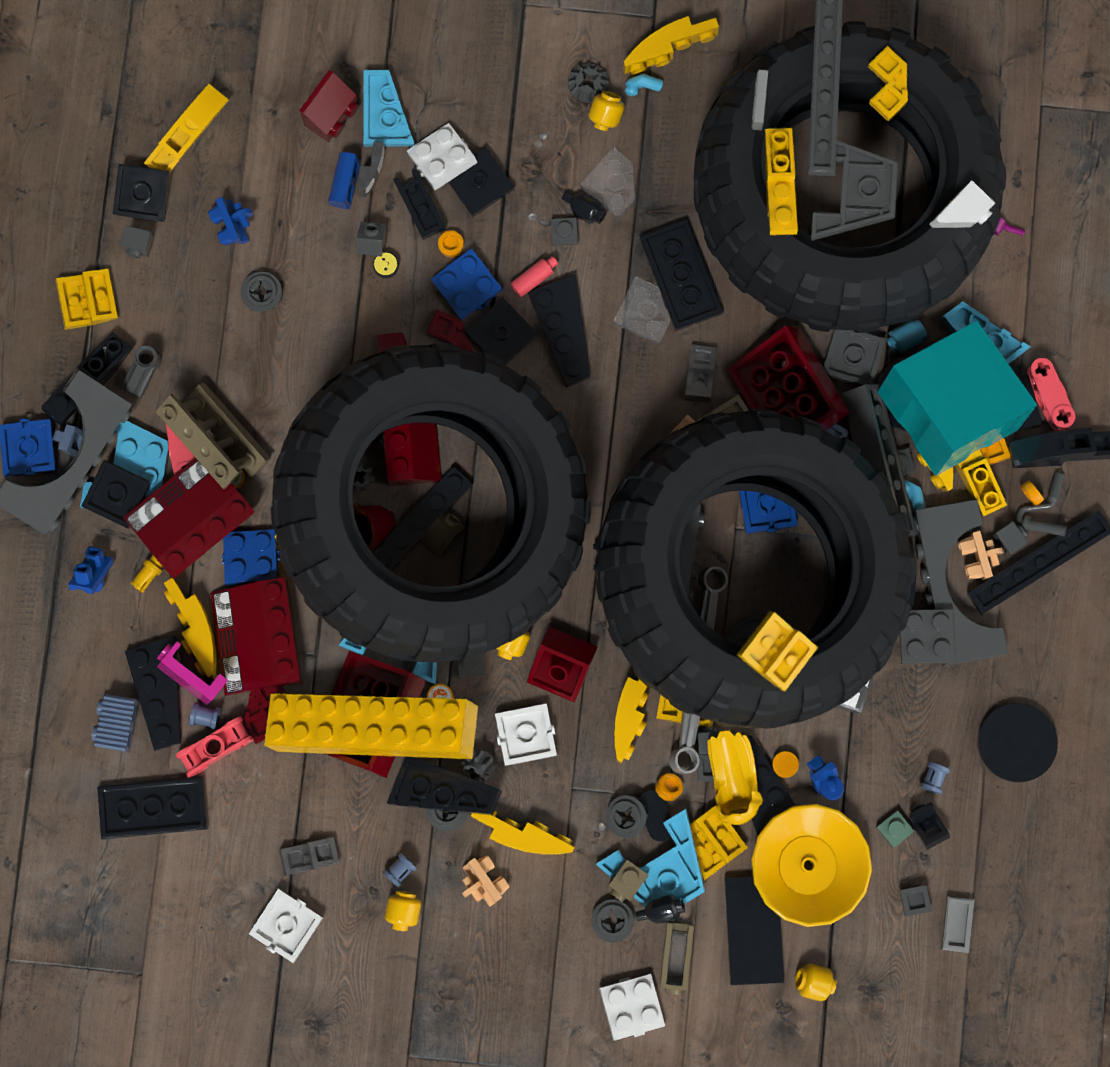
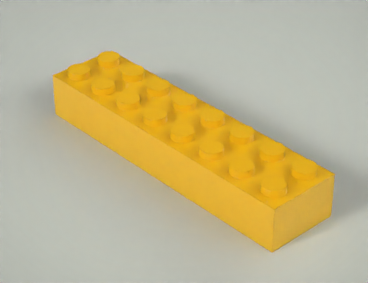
M271 694L264 746L277 752L472 759L478 706L467 699Z

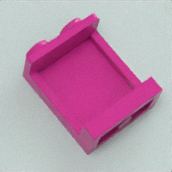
M178 641L174 646L168 643L157 657L161 661L157 668L202 703L208 705L228 680L219 674L210 685H207L173 658V654L181 644Z

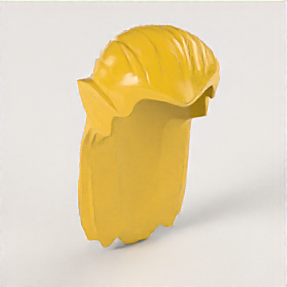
M722 730L719 732L717 739L712 736L707 744L714 778L716 810H718L720 819L727 824L742 825L749 822L757 814L759 806L763 802L757 788L754 755L751 743L746 735H741L738 732L734 736L729 730Z

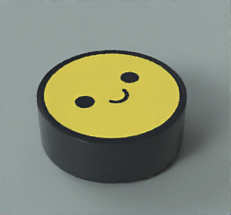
M384 251L382 257L375 256L373 268L379 277L387 279L396 275L399 269V262L393 253Z

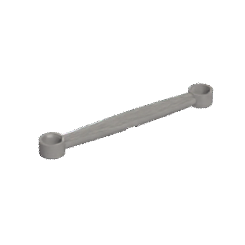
M717 566L702 570L698 576V585L703 591L699 617L713 631L718 592L723 591L728 584L726 572ZM709 571L715 572L719 577V586L716 589L710 588L707 584L706 577ZM683 712L679 748L673 750L669 757L670 767L679 774L694 772L700 762L699 755L694 750L700 717L691 713ZM682 751L687 752L691 757V764L687 770L681 769L678 765V755Z

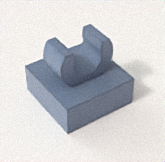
M66 425L64 432L55 430L52 440L59 442L58 449L75 457L81 443L82 430L75 426Z

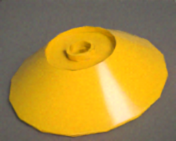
M820 804L792 806L772 817L758 835L751 859L754 884L766 906L784 920L806 927L829 925L852 913L865 896L872 873L869 845L858 825L839 810ZM807 860L812 863V868L809 871L804 868V863Z

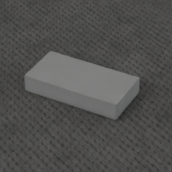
M767 70L757 71L751 124L752 130L762 131L768 79Z
M946 897L941 950L969 953L974 908L973 899Z

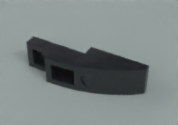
M112 332L77 366V369L104 386L130 354L132 348ZM69 379L41 406L42 410L60 426L76 411L79 412L73 399L63 391Z
M1092 428L1073 429L1036 435L1010 442L1008 448L1012 467L1062 466L1066 461L1110 459V431L1092 432Z

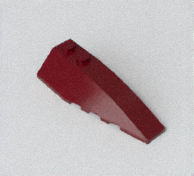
M403 332L377 335L378 353L395 346L407 345ZM410 423L384 431L387 479L390 487L436 483L441 480L438 436L435 424Z

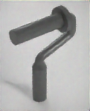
M1061 473L1054 474L1048 496L1049 503L1037 506H1024L1018 510L1016 522L1023 527L1026 533L1032 530L1065 536L1066 526L1031 520L1030 515H1026L1023 520L1025 512L1046 510L1054 507L1058 502L1065 475Z

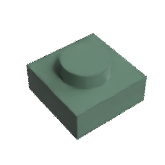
M899 811L893 813L876 827L892 848L915 832Z

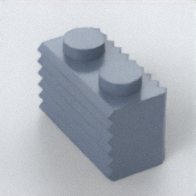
M104 694L103 700L99 699L97 705V715H100L98 725H94L92 731V741H95L94 746L129 753L138 700Z

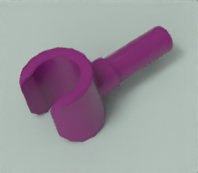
M1000 218L994 235H1000L1003 229L1023 236L1025 230L1006 224V221Z

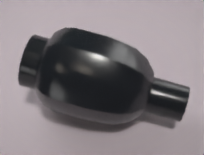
M565 191L562 200L570 204L573 214L586 223L592 224L597 222L600 224L606 217L607 210L603 209L602 203L593 196L585 193L574 195L568 191Z
M667 895L650 901L645 909L636 911L635 914L638 922L649 919L656 924L667 923L677 920L680 917V913L685 912V905L682 897L676 898L673 895Z

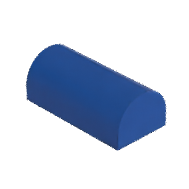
M339 153L328 198L330 205L347 210L351 207L361 165L360 160L354 153Z

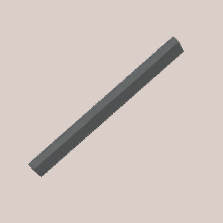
M816 0L808 175L835 176L843 0Z

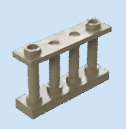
M205 383L198 384L182 404L173 394L169 395L156 411L160 418L223 489L227 488L241 472L240 469L243 468L250 477H253L271 459ZM193 411L202 422L198 423L189 412ZM210 430L219 441L215 442L206 431ZM227 449L228 452L235 458V460L231 461V459L223 452V450Z

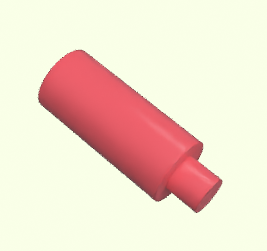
M553 256L546 261L542 258L513 280L510 286L522 298L552 275V269L558 265V262Z

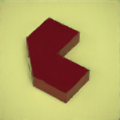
M436 310L426 334L448 344L456 345L458 348L473 352L461 320Z
M284 687L251 691L249 694V701L242 722L250 736H253V741L256 745L265 740L268 719L266 709L270 704L271 694H287Z

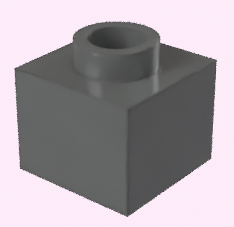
M361 222L357 235L356 254L382 257L386 241V225L374 222Z
M125 225L120 246L126 252V255L138 259L141 256L149 257L154 237L150 231Z
M1014 522L992 536L999 548L1003 547V554L1006 558L1028 544L1026 532L1020 525L1016 526Z
M703 728V733L697 734L698 755L708 754V740L712 736L717 739L719 728Z

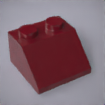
M329 70L299 110L304 126L327 142H330L333 137L337 138L344 128L342 124L347 117H353L359 107L357 105V95L338 76Z
M549 627L539 647L527 683L575 703L598 647Z

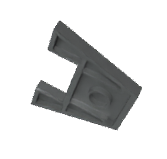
M837 140L836 163L843 164L840 213L813 212L812 240L895 218L898 163Z

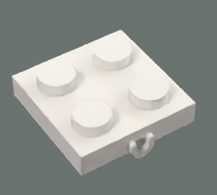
M449 123L407 150L408 156L417 166L416 169L421 177L424 176L434 190H437L477 163L476 158L468 149V144L464 142L463 138L458 136Z
M547 703L495 714L499 735L496 736L498 746L501 745L505 766L557 756L553 738L555 730L554 725L550 723Z
M278 889L249 935L265 944L266 949L274 954L277 952L292 963H295L323 917L306 907V903L299 898L295 900Z
M651 974L633 979L629 977L619 980V983L599 988L613 1041L632 1035L634 1037L645 1035L644 1032L665 1026Z

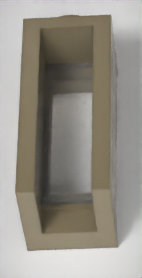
M667 922L660 979V988H665V993L681 995V990L687 991L694 925Z

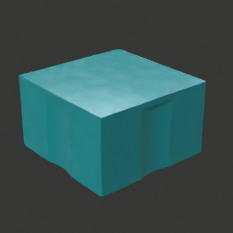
M978 321L894 365L877 392L897 422L909 433L916 449L935 476L963 462L975 451L989 447L1018 431L1037 406V403Z

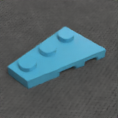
M364 70V147H373V142H383L384 147H408L415 145L389 70Z
M963 301L941 318L952 333L978 321L1008 364L1031 347L1025 342L1021 343L1010 336L1011 333L1004 328L1001 330L989 322V318Z

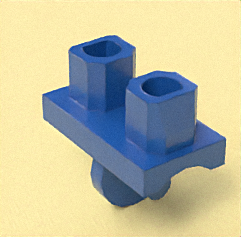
M224 197L216 199L217 205L209 210L208 214L214 224H220L224 221L226 225L225 229L218 232L217 236L220 243L228 246L234 243L245 244L249 242L245 228L250 226L248 219L253 215L252 209H243L241 202L234 204L233 200H224Z
M88 547L85 551L86 558L84 561L77 564L73 569L74 576L68 583L69 590L81 589L86 593L94 594V592H99L104 587L103 578L113 565V558L104 556L101 548Z
M820 755L807 763L816 794L819 797L823 795L828 800L839 799L843 795L844 785L839 779L834 763L831 761L826 764Z

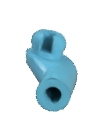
M646 74L632 77L625 83V93L629 96H636L639 93V89L644 87L660 92L663 80Z
M904 480L908 498L912 502L914 512L925 509L926 504L922 489L912 482Z

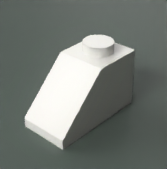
M970 181L931 221L930 225L933 228L971 227L977 222L982 225L991 216L992 212L989 209L995 202L973 181Z

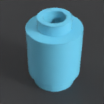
M918 319L915 321L911 320L890 331L887 343L893 352L897 351L899 354H903L923 343V339L927 338V333Z

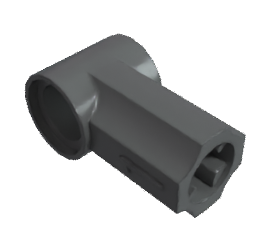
M144 345L135 351L134 361L120 389L142 399L155 370L161 365V356L154 348ZM146 353H153V361L150 364L144 365L142 357Z

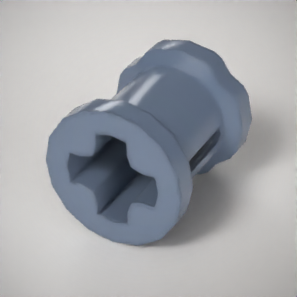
M194 703L190 715V726L198 724L211 727V730L216 731L221 717V708L210 709L201 707L199 703Z
M928 762L927 766L929 769L924 782L920 783L919 787L942 795L943 791L941 788L946 774H950L951 770L942 765Z
M401 852L398 854L399 858L392 866L382 871L397 887L402 885L401 882L411 871L415 872L418 869Z

